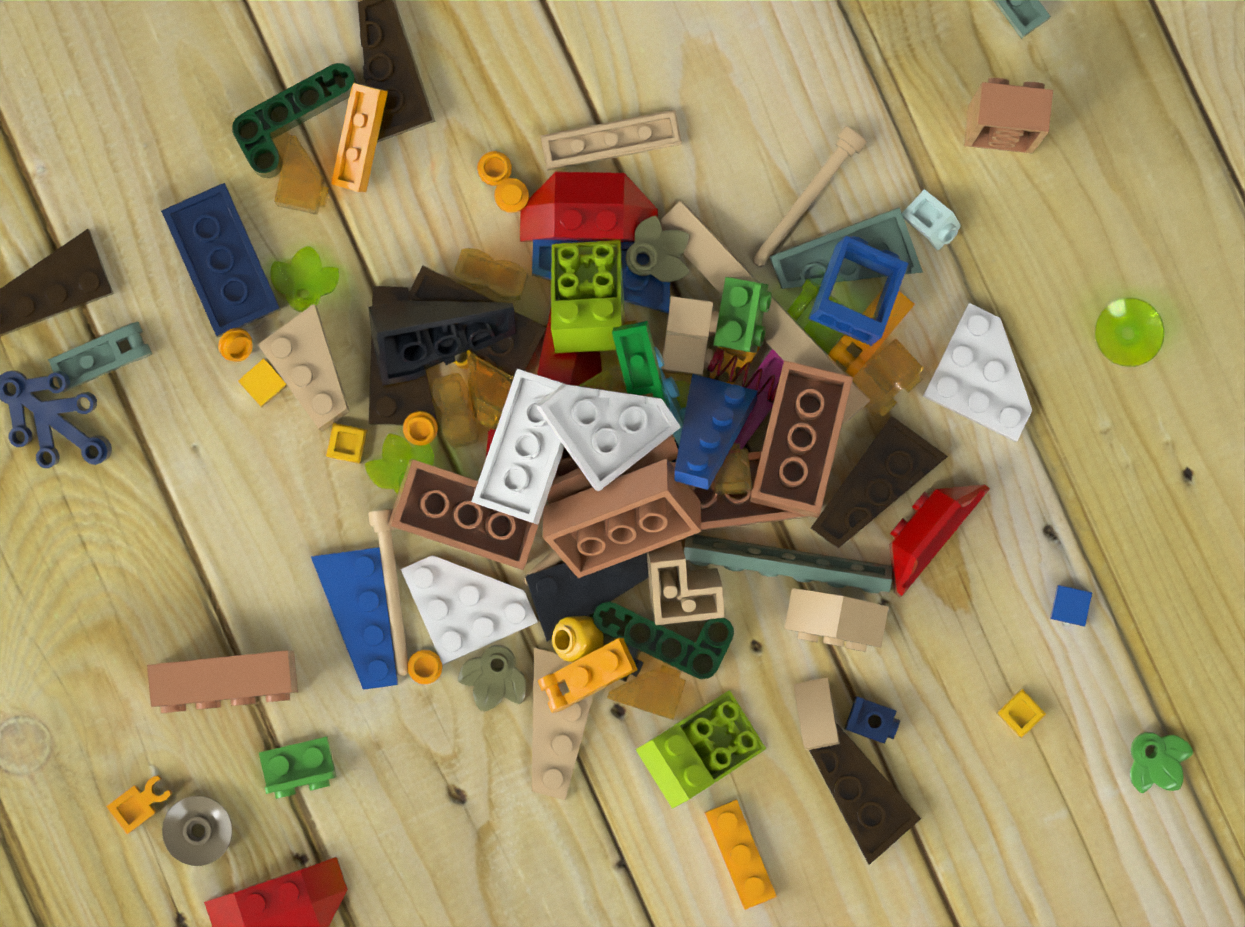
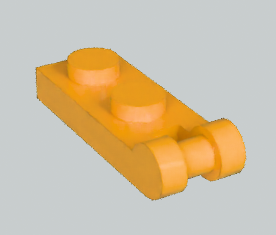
M882 291L862 313L863 315L873 318ZM898 291L883 335L876 343L870 346L844 335L828 355L834 362L837 360L846 367L847 370L845 372L854 378L915 304ZM851 343L862 351L857 358L846 350Z
M618 638L566 667L542 677L537 682L541 691H546L550 701L547 704L551 713H556L638 669L624 638ZM566 682L570 692L562 695L558 685Z

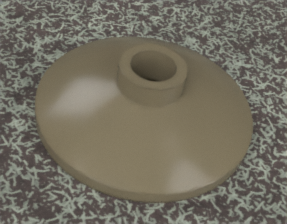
M190 796L178 801L167 812L162 827L163 841L169 853L178 861L191 866L207 865L219 859L229 847L232 839V822L225 808L214 799L205 796ZM195 824H202L205 827V833L202 837L194 835L193 827Z

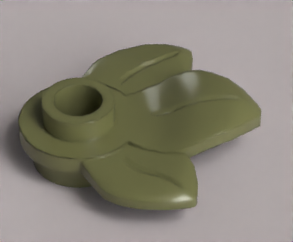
M656 216L645 219L636 228L635 243L629 247L625 259L628 269L638 276H648L651 274L661 282H673L684 278L689 273V270L678 258L686 249L689 234L679 230L662 231L661 224ZM646 254L649 257V262L646 265L639 264L636 260L637 255Z
M493 645L483 652L482 657L469 659L461 667L458 682L474 686V701L481 711L493 709L502 701L503 697L517 704L522 703L526 693V679L524 674L515 667V656L509 648L502 645ZM499 658L504 662V666L502 668H495L491 661Z

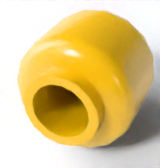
M571 616L561 619L556 624L552 635V643L556 653L560 658L569 662H575L603 647L604 642L603 632L596 627L594 619L589 616Z

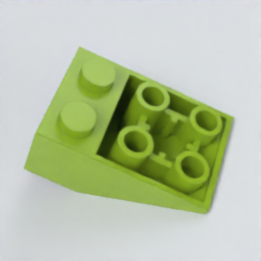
M621 240L552 244L551 331L555 353L616 350L612 335L613 327L625 325Z
M729 690L635 750L673 809L766 750V747Z

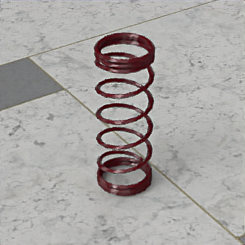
M718 347L707 367V371L712 373L719 362L717 376L719 377L734 360L729 378L730 383L734 382L747 366L742 387L747 388L760 372L755 390H758L763 369L759 368L745 385L750 368V362H746L732 380L737 363V355H735L719 374L725 349ZM775 374L771 375L757 392V395H759L772 379L767 401L773 404L778 387L777 384L771 395Z

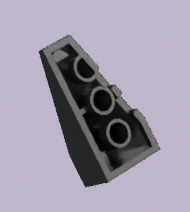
M402 300L368 307L371 334L382 386L418 379L427 375L426 370L444 362L445 365L455 362V356L470 349L479 351L516 334L513 303Z

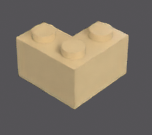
M671 296L663 353L665 365L661 367L663 372L692 376V374L702 376L703 369L707 370L713 350L706 349L708 335L715 336L719 313L712 311L713 302Z
M676 541L647 552L650 602L655 625L725 618L723 586L718 568L686 571V558L681 541Z
M792 588L784 629L798 632L797 639L818 642V637L822 636L824 637L823 643L843 647L844 641H847L845 648L866 652L867 645L881 648L889 606L846 596Z

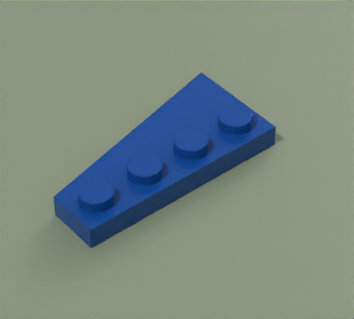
M533 240L532 276L551 281L552 244L597 241ZM621 242L624 301L669 314L670 282H661L651 274L648 276H638L632 273L626 265L625 258L629 247L635 242ZM639 254L636 260L639 264L646 265L649 262V257L646 254Z
M692 374L675 465L674 481L706 490L709 489L757 402V390Z
M380 547L311 556L363 690L398 685Z

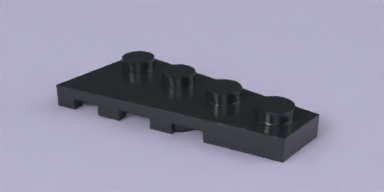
M647 553L578 578L565 562L525 575L546 641L548 642L552 639L555 626L561 619L571 616H589L602 603L611 602L649 578Z

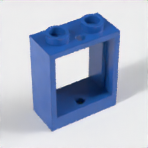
M843 237L835 245L808 319L872 346L883 335L909 263L900 260V257L894 252L888 250L880 251L868 246V242L860 237ZM844 258L887 276L873 318H869L829 300Z

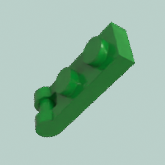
M648 321L613 327L612 335L627 394L641 396L652 393L654 398L662 399L670 410V403L665 392Z

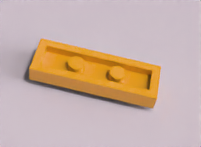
M353 83L334 167L332 185L357 192H367L388 91Z
M737 799L704 812L744 910L777 897Z

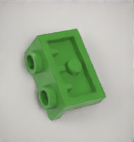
M725 277L713 346L757 353V348L762 347L765 339L766 329L765 326H761L763 314L769 311L772 294L768 291L769 284Z
M328 736L259 752L266 783L265 792L266 794L274 792L276 799L296 794L295 787L308 784L310 791L330 786L329 779L337 777Z

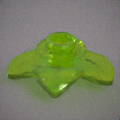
M305 246L297 251L291 260V264L274 261L271 266L270 274L274 288L285 294L289 306L298 312H303L313 304L317 307L321 297L333 292L339 282V269L336 267L322 268L319 254L311 246ZM301 290L309 291V295L305 298L297 296Z
M389 433L383 443L382 459L365 463V468L369 478L375 485L382 489H394L398 494L409 460L413 459L433 466L434 453L430 444L415 445L412 448L403 437Z

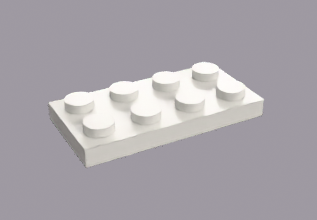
M517 369L471 502L538 525L565 447L535 405L563 383Z

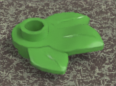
M1152 732L1139 734L1131 744V755L1134 762L1130 769V779L1133 786L1140 793L1149 790L1154 783L1165 790H1179L1184 779L1183 768L1180 763L1193 755L1192 747L1184 739L1174 734L1163 737ZM1153 745L1154 750L1152 754L1146 756V747Z

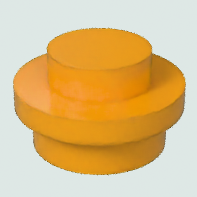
M491 151L480 158L477 170L479 177L484 183L497 186L501 181L510 178L512 165L505 154Z
M508 178L497 185L494 198L501 210L507 213H516L526 206L529 192L522 181Z
M232 328L226 331L220 338L218 344L219 352L229 361H243L252 352V338L246 330Z
M415 411L406 417L403 424V433L410 443L419 446L427 445L437 435L438 424L430 413Z
M420 650L409 659L408 673L419 684H431L442 673L443 665L440 657L433 651Z

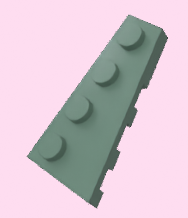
M900 208L892 209L769 256L781 289L820 285L835 245L845 236L860 237L868 242V246L880 251L888 250L896 253L900 260L909 263L905 274L923 273ZM844 258L835 282L887 276Z

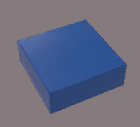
M1057 585L1050 619L1085 627L1092 592Z

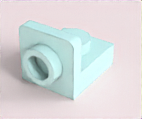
M925 189L902 212L904 220L923 234L937 250H940L944 244L950 243L956 237L961 227L955 214Z

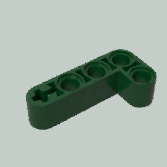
M343 63L332 64L235 118L232 124L233 135L250 166L258 176L272 178L279 174L282 169V157L272 139L349 98L353 83H357L354 73L349 66ZM341 75L343 79L346 78V86L340 88L335 84L334 77ZM322 82L325 83L330 93L328 97H326L323 88L320 86ZM308 90H314L319 93V99L314 105H304L301 103L303 93ZM276 107L287 108L288 116L284 121L275 122L271 120V113ZM247 123H254L258 125L257 134L250 139L241 137L242 127ZM263 153H271L275 157L273 165L266 169L259 168L257 166L258 157Z
M602 603L596 608L593 615L594 624L603 633L615 639L624 638L626 644L698 679H708L714 676L734 636V628L726 618L708 620L703 626L696 642L661 625H655V622L616 603ZM612 608L616 610L615 617L624 621L625 615L633 618L626 625L624 636L617 634L621 627L611 623L608 628L602 626L603 619L599 617L601 611L608 612ZM717 622L724 624L728 630L727 638L719 643L712 641L708 636L709 627ZM637 623H643L650 629V638L644 643H636L630 637V630ZM670 638L679 641L682 648L680 655L673 659L665 657L661 650L662 643ZM698 654H707L712 659V669L706 674H700L693 668V660Z

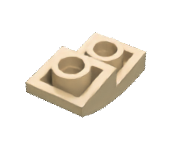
M829 678L794 684L804 749L811 750L840 744Z

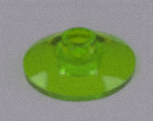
M1123 298L1109 304L1099 315L1095 326V339L1099 350L1109 361L1119 366L1136 367L1147 363L1157 355L1164 341L1165 331L1161 316L1149 303L1136 298ZM1126 327L1134 332L1131 340H1126L1122 336V330Z

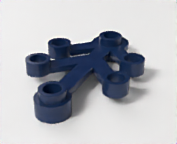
M7 371L0 375V400L9 405L13 429L9 432L8 438L13 446L23 447L32 440V432L26 426L25 406L34 413L40 450L36 454V461L40 467L50 468L56 465L60 459L59 452L54 446L51 427L79 447L83 459L89 464L97 465L110 457L112 446L107 438L101 435L89 437L59 414L77 411L80 414L92 412L97 406V399L94 394L83 392L76 397L42 401L31 392L47 389L52 393L65 391L70 384V379L65 372L56 371L49 376L27 379L19 371ZM55 376L61 378V388L54 385L53 379ZM9 382L16 386L15 394H11L8 391L7 385ZM82 397H85L89 400V409H85L82 407ZM18 430L24 433V442H20L17 439L16 432ZM91 445L98 449L97 457L90 454L89 448ZM45 451L52 455L51 463L44 460L43 454Z

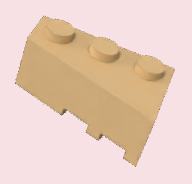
M315 304L258 344L319 430L324 431L350 412L321 317Z

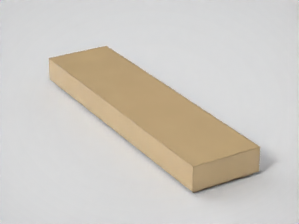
M676 110L540 136L547 171L682 145Z

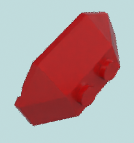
M555 171L528 199L526 206L521 210L520 242H533V240H621V242H635V230L638 225L652 216L658 218V209L625 173Z
M983 484L933 490L930 495L924 491L912 505L916 512L907 522L902 518L890 532L894 539L890 542L889 548L894 593L898 597H902L986 495L990 490L988 486Z
M334 857L204 903L212 927H329L348 888L338 858Z

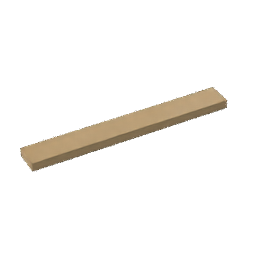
M679 201L659 221L662 231L679 230L689 234L688 244L683 254L721 294H723L725 277L760 283L683 201ZM772 296L769 311L764 312L761 325L765 326L764 340L785 361L848 376ZM853 381L845 408L843 424H846L870 401L867 395Z

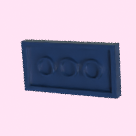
M225 183L161 210L217 338L232 328H241L281 310Z

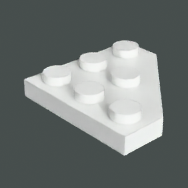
M969 303L923 397L1017 442L1032 412L1025 387L1001 318Z
M562 384L535 405L596 491L602 490L681 428L664 401L654 397Z
M433 555L401 569L443 665L538 623L526 593L522 589Z

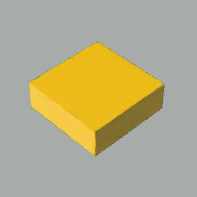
M264 358L238 380L261 408L287 386Z
M333 423L326 457L361 464L368 430Z
M1020 689L996 712L1020 738L1046 715L1023 689Z

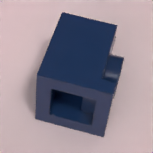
M855 696L844 729L885 744L887 737L894 739L900 720L894 718L896 710ZM875 714L880 717L881 724L879 727L871 728L869 726L868 719L871 715Z

